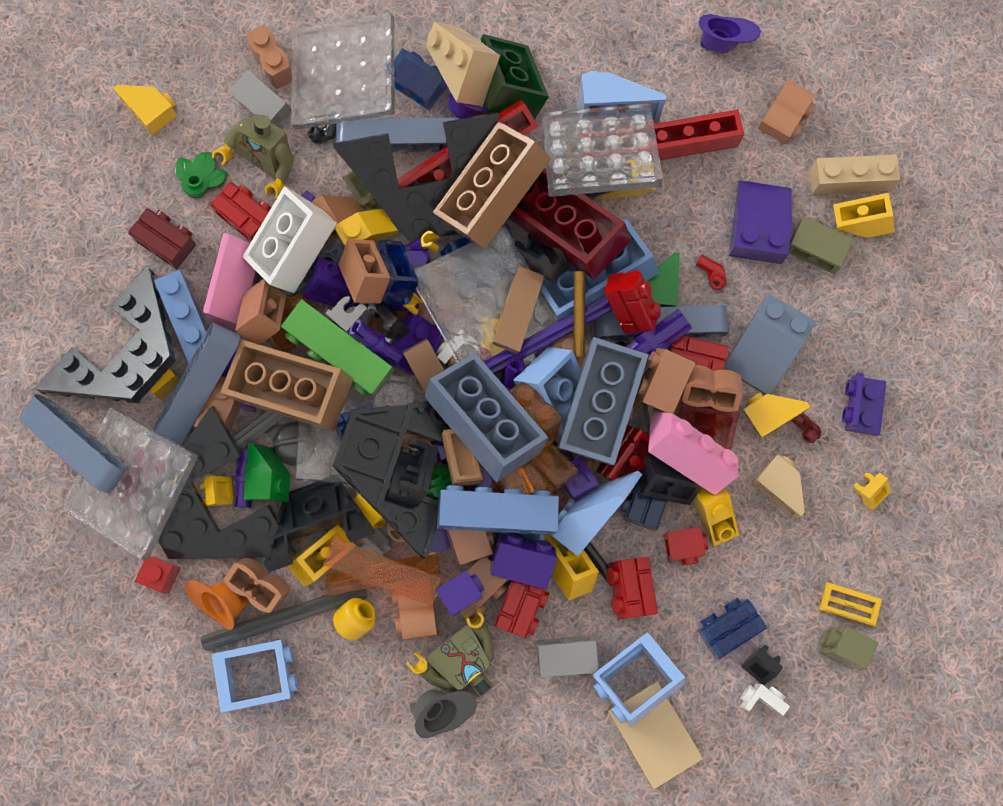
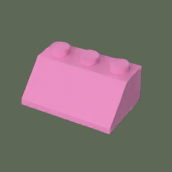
M223 233L203 313L212 323L226 329L235 330L243 294L259 283L261 275L243 258L250 243Z
M654 412L651 415L649 453L714 495L718 494L738 477V457L734 452L723 448L714 442L709 435L701 433L692 427L688 421L680 419L673 413Z

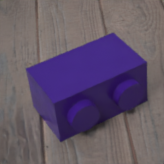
M499 533L490 563V573L493 576L547 589L557 559L556 549L544 540H536L534 542L524 539L522 535L517 533Z
M467 570L436 589L453 617L483 599L480 592L485 590L477 575L473 574L470 576Z

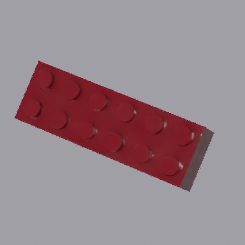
M546 168L543 169L508 217L529 234L536 236L540 242L553 250V247H557L562 250L566 259L570 260L580 271H585V274L593 280L601 274L632 240L625 222Z

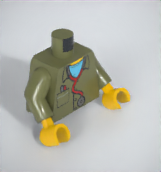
M254 114L250 119H243L233 125L224 140L225 145L216 149L212 153V158H216L221 153L224 158L221 165H224L233 158L232 148L235 149L237 154L276 179L275 182L265 187V193L269 195L275 190L276 195L274 199H277L284 186L286 187L284 181H287L294 163V155L289 148L287 134L273 125L267 116Z
M475 607L477 611L475 618H468L465 612L464 618L467 625L426 658L420 653L415 652L414 654L419 658V662L416 665H411L407 661L406 665L415 674H419L431 685L447 691L455 689L460 691L469 684L476 694L481 697L493 687L482 672L491 666L490 661L494 656L493 639L480 609Z

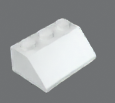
M284 186L244 253L243 258L269 285L295 293L337 222L321 208Z

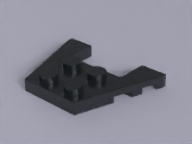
M333 475L289 492V501L281 503L276 520L278 525L276 535L271 537L269 545L272 549L269 557H265L264 566L268 572H272L294 564L292 553L293 540L309 536L328 527L336 526L341 522H344L346 536L350 543L375 534V530L338 476Z

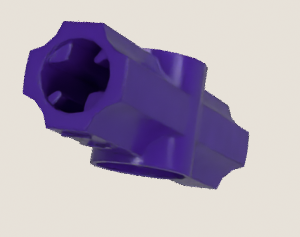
M677 309L657 323L653 331L640 332L633 338L631 343L624 347L649 354L650 356L657 348L668 349L671 343L689 332L692 327L681 311Z

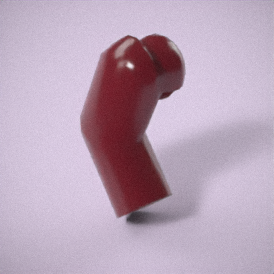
M801 413L791 420L804 431L802 437L806 442L815 443L817 439H820L821 428L806 414Z

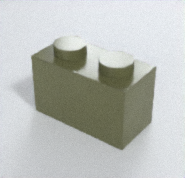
M804 216L791 238L789 254L835 274L841 268L854 239L848 237L844 231L831 229L823 225L816 218Z
M847 626L831 627L830 631L826 629L819 641V645L822 646L821 654L850 669L867 670L879 642Z

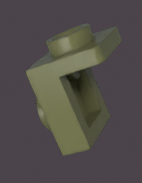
M353 171L342 177L359 205L367 204L370 207L377 203Z

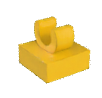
M865 473L864 478L869 483L865 487L860 486L858 483L854 484L857 494L862 497L863 504L871 511L891 493L889 480L881 473H878L875 477L870 473Z
M209 476L204 478V483L200 485V489H205L206 499H203L207 506L233 505L232 477Z

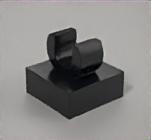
M767 645L750 655L741 666L763 686L775 678L783 668L779 664L780 656L777 655L775 658H772L766 653L769 648Z

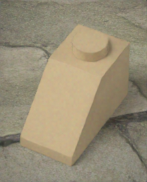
M777 454L768 462L752 484L794 519H797L805 513L800 472L795 469L796 465L792 460Z

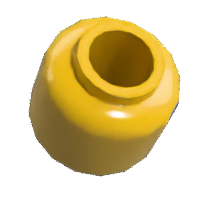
M352 598L336 610L333 616V623L337 633L351 641L363 637L372 630L376 623L373 606L361 598Z

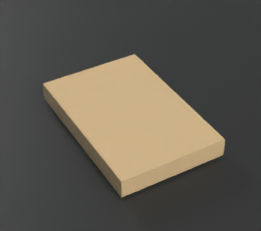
M658 681L622 703L632 713L662 688ZM668 699L632 727L626 721L621 724L611 709L608 710L653 789L703 759Z

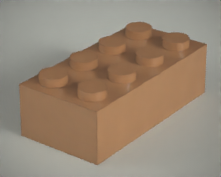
M498 122L433 213L450 228L485 250L551 158L535 141Z
M241 340L220 393L237 402L334 432L353 377L340 368Z

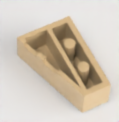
M434 21L432 29L428 34L426 48L454 99L458 103L483 107L500 55L461 27Z

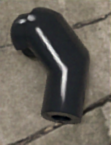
M330 112L326 125L320 128L318 126L310 127L308 137L316 144H322L336 137V123L342 120L343 116L337 112Z

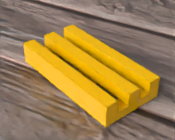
M825 583L824 593H822L821 597L822 601L818 610L876 627L882 599L832 583ZM831 591H835L874 603V606L869 608L831 596L830 594ZM830 601L871 614V618L830 607L828 602Z

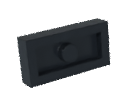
M383 300L381 303H368L366 305L369 312L375 318L380 316L383 319L380 325L390 334H393L395 331L404 338L411 331Z

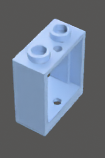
M648 632L593 674L596 683L593 686L594 690L603 701L606 698L609 699L614 706L611 711L621 724L626 721L630 727L634 726L685 685L683 674ZM645 653L669 684L630 713L607 684V681L641 654Z
M277 640L212 654L221 713L294 698V691H298L296 674H291L289 662H293L291 645H286L285 640ZM275 649L282 693L237 702L230 658Z

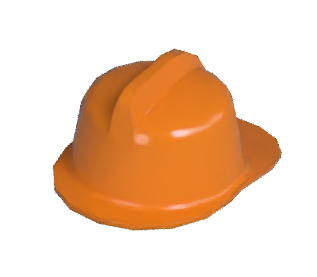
M189 580L185 583L186 594L192 603L206 615L218 621L224 628L228 630L234 628V619L248 604L245 596L234 593L227 587L225 582H219L209 587L195 580Z

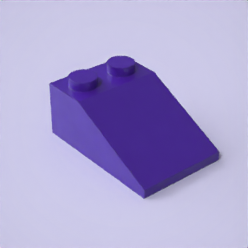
M739 180L729 256L782 264L788 257L790 249L792 188Z

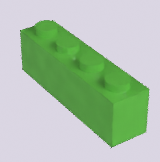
M302 299L281 325L287 331L285 337L297 346L302 342L310 349L307 354L319 363L325 359L333 367L340 368L353 377L355 383L352 387L363 396H366L369 392L375 397L395 371L392 366Z

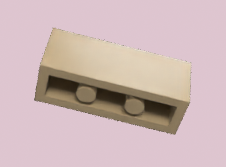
M897 155L817 158L809 169L812 195L891 191L900 181Z

